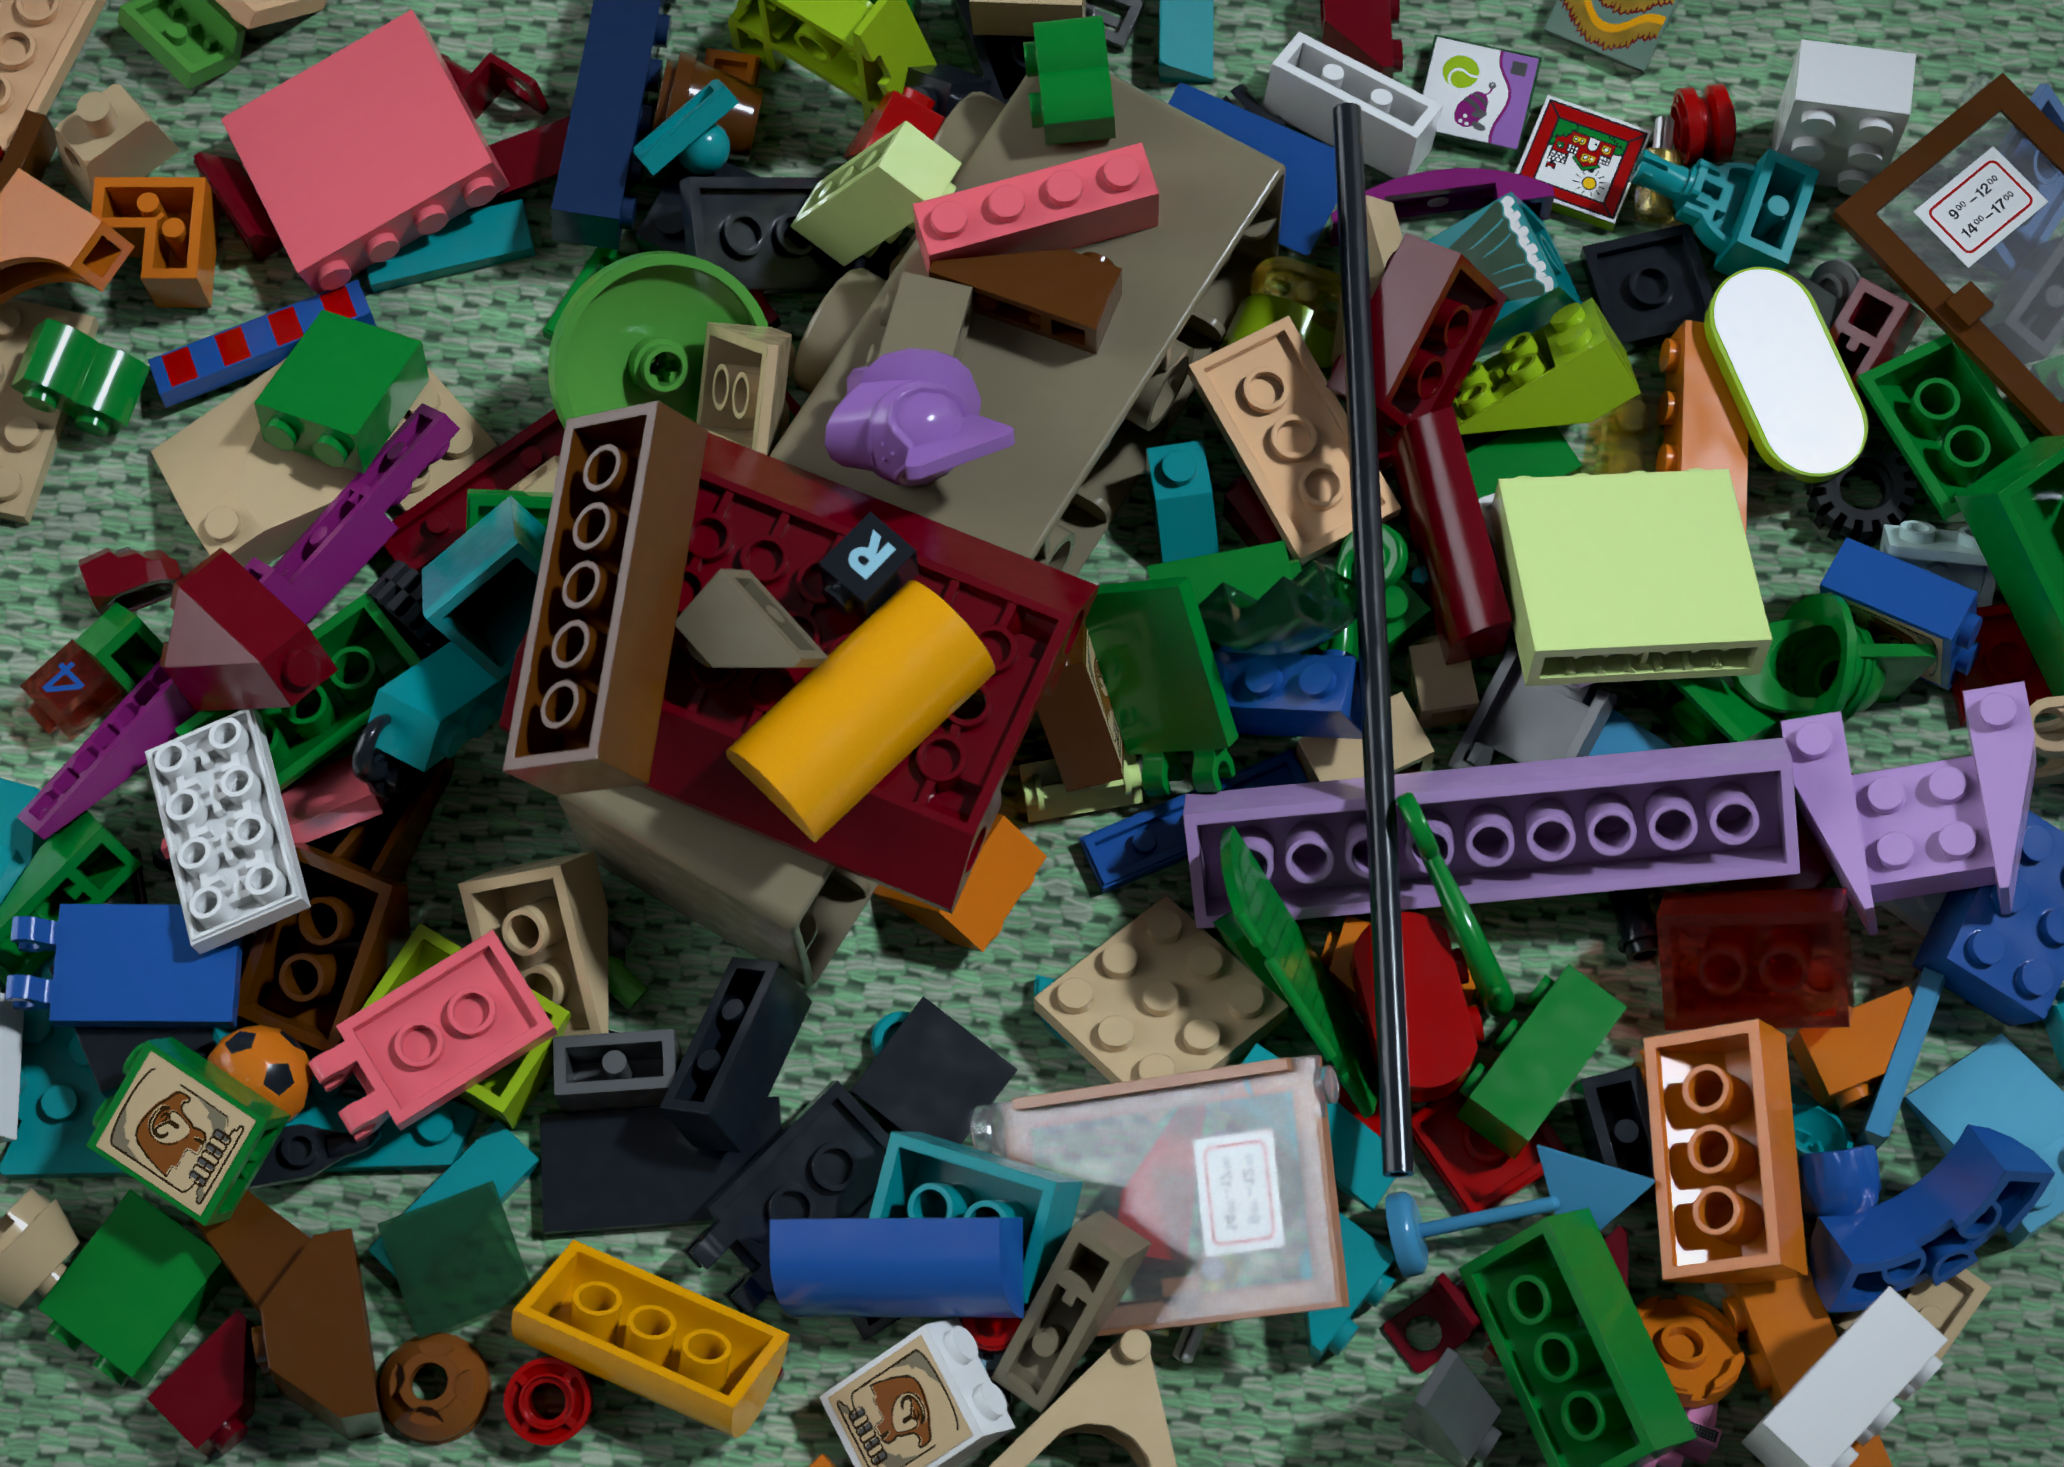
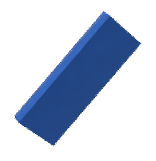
M1023 1217L771 1219L770 1271L774 1292L781 1308L791 1317L1024 1318Z

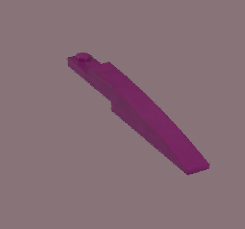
M422 403L384 444L364 474L358 473L273 567L253 557L244 568L307 624L398 530V527L384 513L389 507L399 504L406 498L411 491L412 482L427 465L435 463L444 456L449 449L450 440L460 428L445 413ZM161 659L17 816L19 820L43 840L78 817L147 764L145 751L180 737L175 729L199 712L191 708L160 666Z

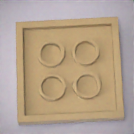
M1167 895L1034 997V1010L1111 1083L1230 1066L1256 1043L1286 1021L1289 1006L1280 997L1272 992L1203 928L1196 929V922ZM1175 1109L1144 1114L1156 1125Z

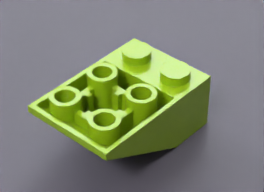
M1590 298L1582 304L1571 303L1564 306L1551 317L1550 323L1531 334L1523 332L1512 337L1502 346L1501 352L1483 363L1475 361L1451 406L1454 409L1460 434L1591 423L1639 395L1641 391L1626 350L1593 298Z

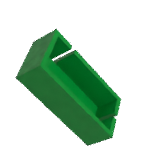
M2064 435L2038 437L1954 496L2052 696L2064 695V495L2060 489L2064 488Z

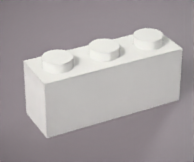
M1301 32L1295 35L1272 63L1263 107L1271 115L1280 116L1286 123L1333 147V108L1341 103L1358 104L1362 112L1364 163L1394 179L1413 174L1430 153L1443 108L1442 104Z

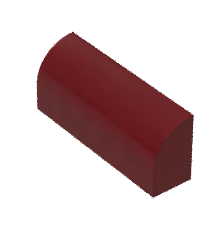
M1453 406L1423 415L1402 427L1394 435L1389 453L1446 665L1502 654L1512 622Z

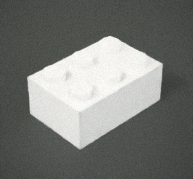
M1801 39L1774 118L1771 149L1819 170L1816 184L1837 187L1839 191L1848 195L1855 194L1888 167L1892 161L1911 115L1916 54Z
M1889 1286L1858 1316L1741 1443L1766 1467H1849L1859 1456V1453L1851 1447L1852 1443L1856 1440L1863 1447L1873 1436H1877L1902 1409L1893 1399L1898 1396L1902 1401H1906L1938 1371L1943 1362L1935 1354L1948 1339Z

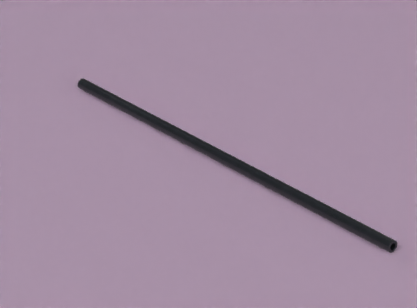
M1341 103L1333 108L1382 1169L1383 1176L1402 1178L1414 1175L1362 112L1358 104Z

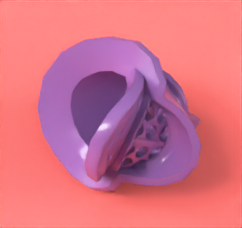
M907 348L883 354L870 366L855 368L847 377L846 397L835 408L826 425L825 446L830 459L843 467L872 471L875 475L895 485L914 486L926 485L951 471L955 466L1014 445L1015 434L1011 426L979 415L981 397L970 370L958 359L937 350Z

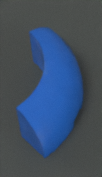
M1967 1124L1961 1137L1943 1160L1921 1180L1902 1193L1869 1208L1863 1214L1853 1216H1818L1811 1237L1810 1266L1814 1287L1828 1312L1865 1310L1889 1286L1898 1292L1927 1279H1931L1934 1285L1938 1286L1956 1276L1979 1260L1973 1251L1990 1239L2001 1227L2010 1234L2042 1196L2055 1172L2032 1149L2016 1139L1990 1128Z

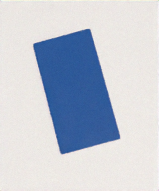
M1182 82L1179 83L1168 104L1285 165L1286 176L1279 244L1303 255H1309L1337 203L1335 148Z

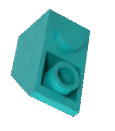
M1340 1212L1339 1217L1350 1307L1304 1312L1309 1355L1318 1362L1328 1350L1338 1356L1345 1349L1360 1328V1326L1352 1321L1355 1315L1366 1302L1376 1308L1397 1281L1389 1273L1394 1266L1395 1255ZM1311 1246L1300 1259L1298 1267L1299 1281L1314 1279Z

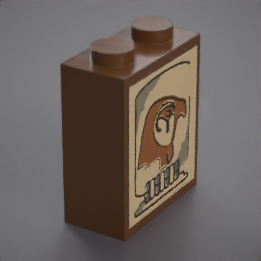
M1084 622L1051 696L1044 693L1037 707V712L1067 792L1124 779V742Z

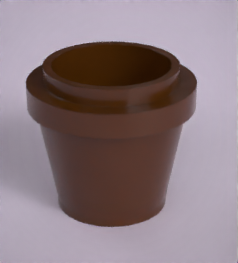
M681 51L678 61L667 59L652 132L713 79H719L739 101L734 108L716 122L724 128L730 140L728 160L748 162L764 88L757 87L696 60L697 54Z

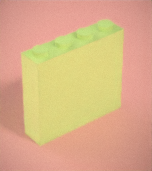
M1692 468L1685 471H1633L1622 474L1600 475L1578 473L1571 476H1518L1509 479H1498L1490 511V520L1525 686L1760 675L1772 642V636L1729 469L1704 470Z

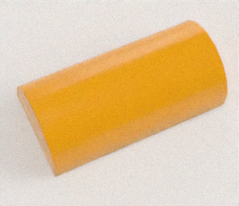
M909 580L832 651L826 660L817 668H814L726 750L727 759L815 843L995 674L993 660L977 635L954 609L923 584Z
M573 1240L513 1309L511 1331L515 1340L734 1438H739L747 1432L766 1404L780 1373L790 1336L787 1332L576 1240Z

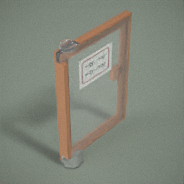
M1321 1056L1285 1057L1012 1098V1100L979 1105L975 1108L971 1119V1136L975 1149L1083 1181L1072 1227L1074 1224L1102 1209L1152 1243L1125 1294L1096 1337L1125 1334L1128 1330L1140 1329L1145 1332L1350 1307L1327 1104H1333L1338 1101L1339 1084L1335 1070L1331 1066H1322ZM1024 1303V1316L1031 1303Z

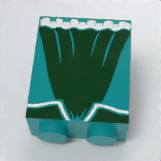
M1512 191L1427 240L1461 253L1507 296L1476 359L1500 350L1509 339L1520 333L1529 332L1531 334L1550 323L1551 317L1564 306L1571 303H1583L1544 222Z

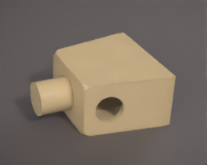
M119 83L112 84L102 92L93 91L84 94L77 102V110L59 122L54 129L63 173L91 206L95 177H145L180 151L178 146L152 116Z

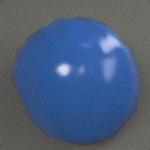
M1868 1144L1843 1150L1806 1153L1799 1157L1798 1173L1802 1216L1813 1225L1816 1224L1818 1216H1853L1863 1214L1869 1208L1877 1205L1881 1190V1179L1875 1145Z

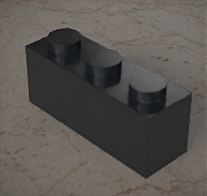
M740 957L731 958L659 1107L693 1147L742 1153L812 1004L810 998L780 961Z

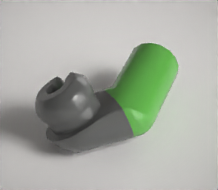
M612 920L608 922V992L630 1010L645 995L649 988L625 967V947L632 942L629 928L619 921Z

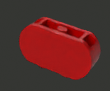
M1401 912L1410 1097L1413 1102H1429L1451 1094L1463 1083L1478 1049L1477 1042L1484 1041V1029L1478 1007L1476 1005L1467 1007L1462 984L1469 983V974L1461 949H1452L1447 930L1435 920L1414 912ZM1369 924L1355 943L1349 970L1378 1079L1371 924Z

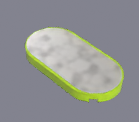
M1751 267L1730 275L1720 284L1710 300L1709 308L1706 310L1704 330L1710 349L1759 455L1777 472L1781 473L1784 471L1789 475L1796 476L1794 480L1806 483H1819L1839 476L1861 454L1867 440L1868 421L1862 401L1813 296L1801 282L1778 269Z

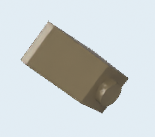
M720 569L676 619L675 626L687 638L685 647L698 662L710 668H817L827 659V655L750 570Z

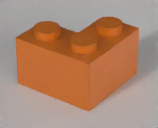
M95 177L91 214L101 219L135 246L128 257H142L140 279L156 308H212L220 206L206 177Z

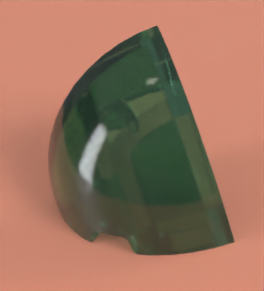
M1312 560L1292 580L1284 576L1280 578L1258 600L1222 582L1198 605L1209 639L1232 650L1253 655L1276 656L1306 651L1336 637L1357 618L1355 582L1315 560Z

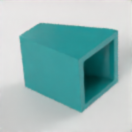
M511 495L422 569V604L426 620L497 681L502 680L512 671L516 651L529 627L546 535L545 526Z

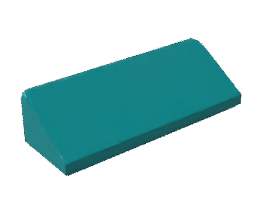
M1159 0V83H1213L1214 0Z

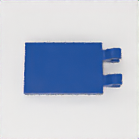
M60 904L58 921L33 916L13 917L11 941L19 943L18 950L22 952L55 951L53 979L20 974L7 975L5 1000L13 1001V1009L16 1010L50 1009L49 1021L54 1027L237 1028L244 936L199 954L190 944L181 905Z

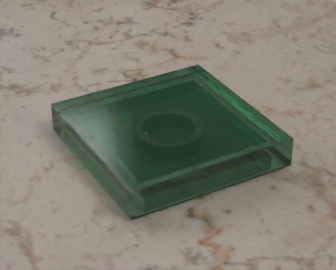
M494 1181L377 1224L418 1339L518 1302L532 1288Z

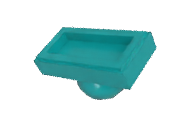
M713 79L634 147L635 150L633 152L653 176L675 157L678 158L681 166L691 173L698 175L712 174L723 167L730 153L729 137L724 128L716 122L734 108L739 101L719 79Z

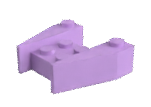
M2024 681L1963 691L1965 719L1972 756L1852 775L1841 711L1780 721L1783 738L1792 756L1795 804L1869 935L1879 934L1874 903L1996 884L2001 914H2011L2037 765L2035 734Z

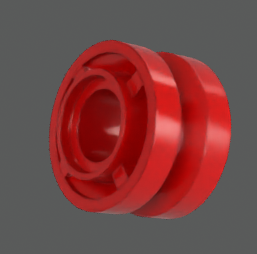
M1723 83L1706 85L1702 97L1698 96L1693 87L1677 88L1673 96L1670 117L1675 121L1673 145L1675 151L1679 154L1681 164L1683 166L1695 165L1700 158H1703L1706 152L1714 163L1730 161L1736 142V117L1732 100Z
M553 1356L541 1357L521 1366L510 1378L504 1393V1412L511 1428L521 1438L537 1445H556L575 1436L588 1422L594 1404L593 1388L586 1373L582 1369ZM553 1383L563 1390L566 1405L558 1417L546 1418L535 1410L532 1398L534 1391L540 1384Z

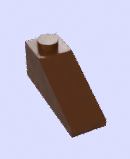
M1068 249L936 260L932 261L928 270L929 277L971 286L973 288L975 313L1097 355L1122 296V268L1115 266L1105 256L1094 252L1080 254Z

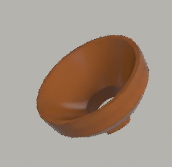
M442 1332L425 1333L413 1337L400 1345L387 1361L380 1380V1399L383 1411L391 1425L403 1436L414 1442L427 1445L446 1444L458 1440L471 1432L487 1411L492 1394V1378L482 1354L470 1342L456 1335ZM429 1365L443 1368L448 1377L445 1392L434 1400H422L416 1397L413 1391V1380L416 1373Z

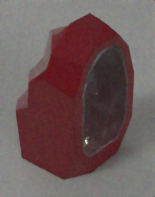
M130 547L117 551L105 548L79 560V568L89 596L101 616L116 602L129 611L134 612L163 601L172 596L174 584L184 577L179 563L162 550L141 552Z

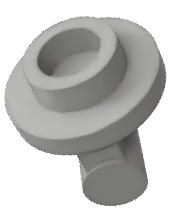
M1837 257L1820 264L1814 270L1810 280L1846 303L1861 277L1854 266L1844 261L1841 257Z

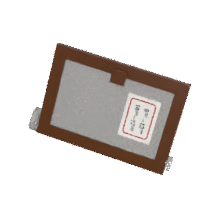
M2001 73L1993 81L1985 74H1982L1972 81L1961 93L1959 99L1964 104L1837 207L1832 217L2046 437L2064 435V133L2004 73Z

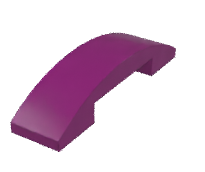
M1452 168L1420 172L1390 180L1365 191L1366 195L1392 202L1397 218L1483 208L1512 191L1541 220H1549L1555 196L1552 185L1537 179L1511 172L1481 168ZM1337 209L1331 213L1328 235L1330 247L1339 246Z

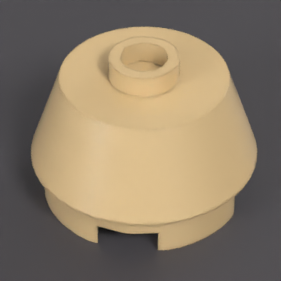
M30 1188L0 1219V1303L15 1309L35 1290L45 1298L68 1269L61 1262L80 1244L57 1199L55 1198L51 1202L43 1194L40 1196L33 1188Z

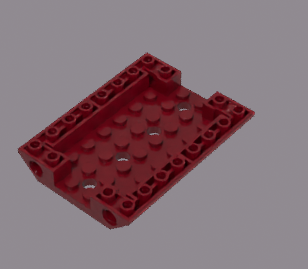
M708 432L677 618L720 569L750 570L828 656L864 621L853 612L848 617L842 615L824 598L821 592L824 587L818 563L871 511L916 550L919 574L913 580L936 593L968 624L990 654L995 666V674L973 693L980 696L986 704L981 715L971 720H963L951 714L814 843L726 756V750L814 668H710L698 662L685 647L687 638L675 626L649 784L638 786L952 914L1002 805L1000 788L1043 694L1051 696L1099 591V586ZM528 629L516 651L499 723L500 729L510 733Z

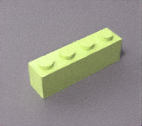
M904 121L819 181L790 227L843 266H846L861 255L869 258L883 241H886L888 244L893 243L906 226L912 230L915 229L914 203L955 193L956 186L951 183V180L962 163L909 122Z

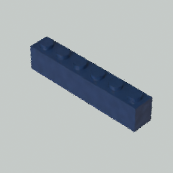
M594 0L551 208L552 240L619 250L622 230L633 229L637 196L629 195L632 182L642 183L645 167L633 151L635 150L634 147L640 142V137H647L652 132L654 105L647 104L649 92L659 93L663 60L656 59L658 47L667 48L669 44L672 16L664 14L666 3L676 4L677 0Z

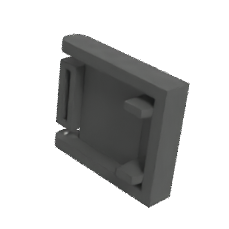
M1514 642L1506 651L1448 765L1454 769L1490 766L1498 751L1519 763L1589 756L1617 702V694L1606 688H1602L1596 694L1598 688L1596 683L1578 689L1571 684L1525 686L1517 644Z

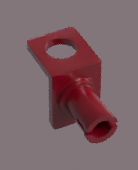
M491 52L472 72L451 60L444 53H441L475 120L503 89L542 115H545L550 109L535 79Z
M1442 1272L1435 1277L1429 1292L1384 1324L1383 1330L1413 1371L1421 1374L1437 1363L1447 1348L1455 1350L1473 1337L1480 1324V1320L1477 1317L1478 1311L1463 1279L1454 1284ZM1418 1316L1433 1318L1441 1328L1442 1338L1440 1343L1429 1351L1415 1349L1406 1338L1408 1323Z

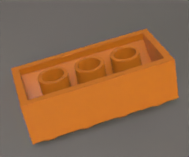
M1754 1019L1643 1038L1662 1279L1666 1282L1754 1284L1808 1276L1786 1035L1762 1020Z

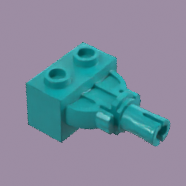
M1770 148L1755 165L1744 162H1730L1718 166L1700 158L1691 169L1676 165L1644 149L1634 165L1629 182L1672 199L1673 206L1676 207L1675 212H1677L1675 219L1691 225L1700 241L1717 254L1712 269L1730 276L1735 272L1751 267H1769L1782 271L1788 265L1820 171Z

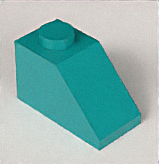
M1203 440L1146 448V479L1161 563L1219 553L1213 493Z

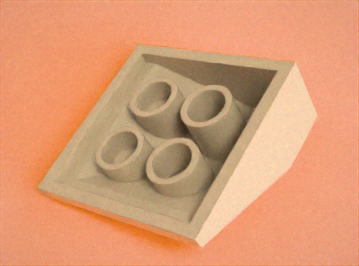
M286 359L151 451L183 514L209 555L222 548L243 567L253 557L265 564H269L289 550L359 473L344 467L329 466L320 459L292 450L284 451L264 441L254 402Z

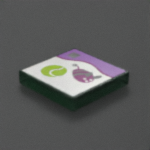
M1435 34L1420 94L1443 105L1433 143L1518 161L1542 57Z

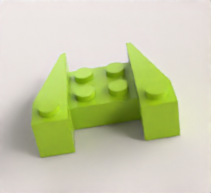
M738 0L737 8L728 19L733 48L742 53L760 55L761 65L775 73L779 71L788 58L862 102L864 124L886 93L893 90L901 94L903 93L908 67L937 65L906 0H878L874 5L869 0Z

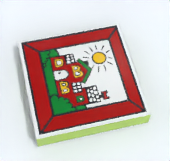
M1547 95L1516 174L1534 178L1553 186L1555 196L1552 211L1613 232L1632 185L1629 179L1633 173L1634 165L1641 152L1646 149L1652 131Z

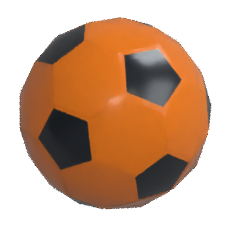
M263 1025L240 1028L224 1036L207 1059L291 1115L286 1125L291 1123L301 1112L312 1092L313 1072L308 1065L309 1059L306 1052L296 1039L278 1028Z

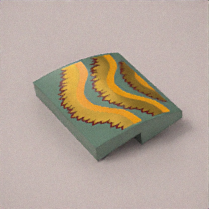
M1557 0L1544 27V32L1645 74L1680 0Z

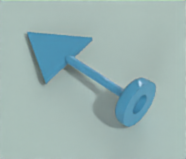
M1537 1144L1550 1194L1549 1197L1423 1223L1416 1201L1409 1193L1399 1191L1387 1194L1385 1201L1386 1217L1393 1252L1402 1276L1410 1278L1421 1275L1428 1266L1426 1240L1428 1237L1553 1211L1557 1215L1585 1208L1590 1209L1601 1231L1655 1183V1179Z

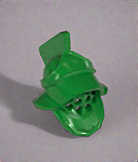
M1822 593L1809 595L1792 605L1781 621L1768 623L1772 642L1760 675L1732 676L1736 690L1753 706L1777 712L1776 715L1781 721L1841 711L1842 721L1845 723L1855 713L1866 710L1875 701L1877 703L1893 702L1936 661L1935 646L1930 644H1877L1866 628L1853 621L1850 608L1842 597L1836 594Z

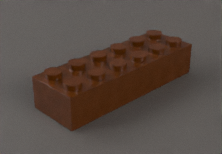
M660 401L566 420L503 766L504 772L555 796L649 784L708 435L707 429Z

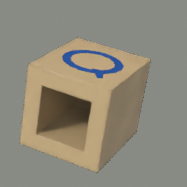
M1438 635L1425 637L1419 640L1416 645L1409 646L1405 668L1414 714L1422 729L1470 722L1479 705L1471 660L1446 665Z

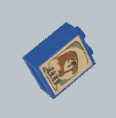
M1846 537L1820 584V594L1831 593L1842 597L1850 608L1853 621L1866 628L1877 644L1934 645L1936 661L1918 678L1949 691L1959 672L1964 675L1969 674L1980 652L1981 643L1975 641L1983 621V617L1976 615L1978 591Z

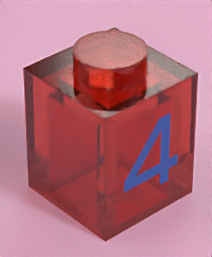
M73 639L20 685L21 689L33 702L25 709L32 719L48 735L58 728L71 742L123 696L110 676Z

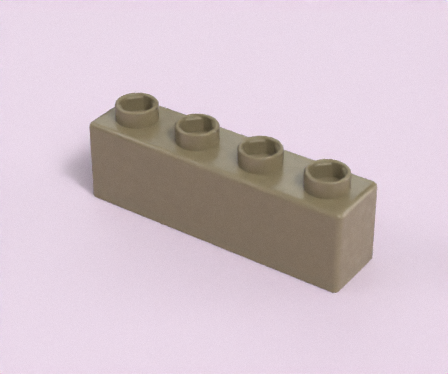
M1111 73L1110 80L1116 138L1046 145L1044 127L1032 128L1029 93L1040 92L1038 76L1027 78L1026 75L1007 104L983 91L971 92L954 107L933 139L937 145L962 163L951 180V183L956 186L955 192L1141 142L1143 144L1159 191L1158 226L1071 249V251L1080 254L1085 252L1098 253L1111 260L1115 266L1122 268V296L1097 355L974 312L960 362L970 370L981 397L979 415L1011 426L1014 429L1015 444L955 466L951 471L926 485H895L875 475L872 471L843 467L830 459L825 446L826 425L835 408L846 397L848 375L853 369L866 366L867 356L873 343L878 345L882 343L886 327L880 325V318L886 293L888 291L897 292L903 271L929 277L916 238L888 280L864 268L853 269L841 277L823 298L804 333L794 362V380L798 387L809 393L810 396L769 456L1070 575L1077 576L1146 468V448L1157 447L1162 444L1194 394L1196 388L1187 374L1188 365L1218 351L1241 301L1248 296L1258 294L1272 272L1279 252L1286 176L1285 165ZM972 694L952 714L959 719L971 720L981 715L986 704L980 696ZM640 786L556 795L581 853L594 851L597 864L758 959L780 961L796 981L807 987H811L817 982L878 886V883Z

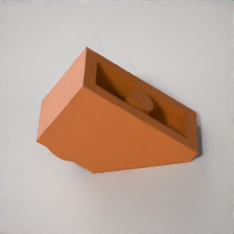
M1908 986L1801 1028L1796 1032L1789 1046L1815 1100L1822 1106L1826 1107L1837 1102L1840 1110H1846L1874 1096L1871 1088L1875 1087L1886 1072L1913 999Z

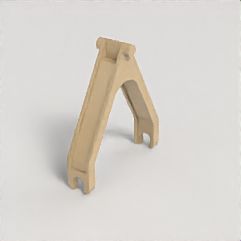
M1140 1329L1128 1330L989 1467H1026L1054 1439L1074 1433L1101 1435L1122 1446L1138 1467H1177L1151 1358V1341L1149 1336Z

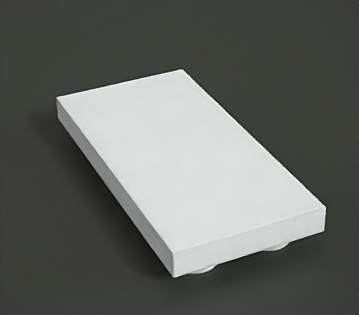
M242 709L145 751L190 944L199 954H203L311 907L262 717L256 709Z

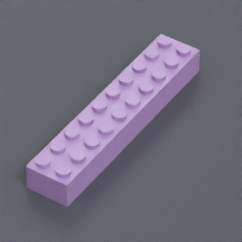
M1784 738L1395 774L1396 798L1407 792L1413 793L1435 837L1440 854L1468 904L1800 874L1793 763ZM1364 777L1186 794L1183 818L1196 929L1215 927L1214 921L1232 911L1223 879L1220 858L1222 833L1232 825L1236 828L1294 920L1370 913ZM1396 804L1401 910L1441 907L1414 839Z

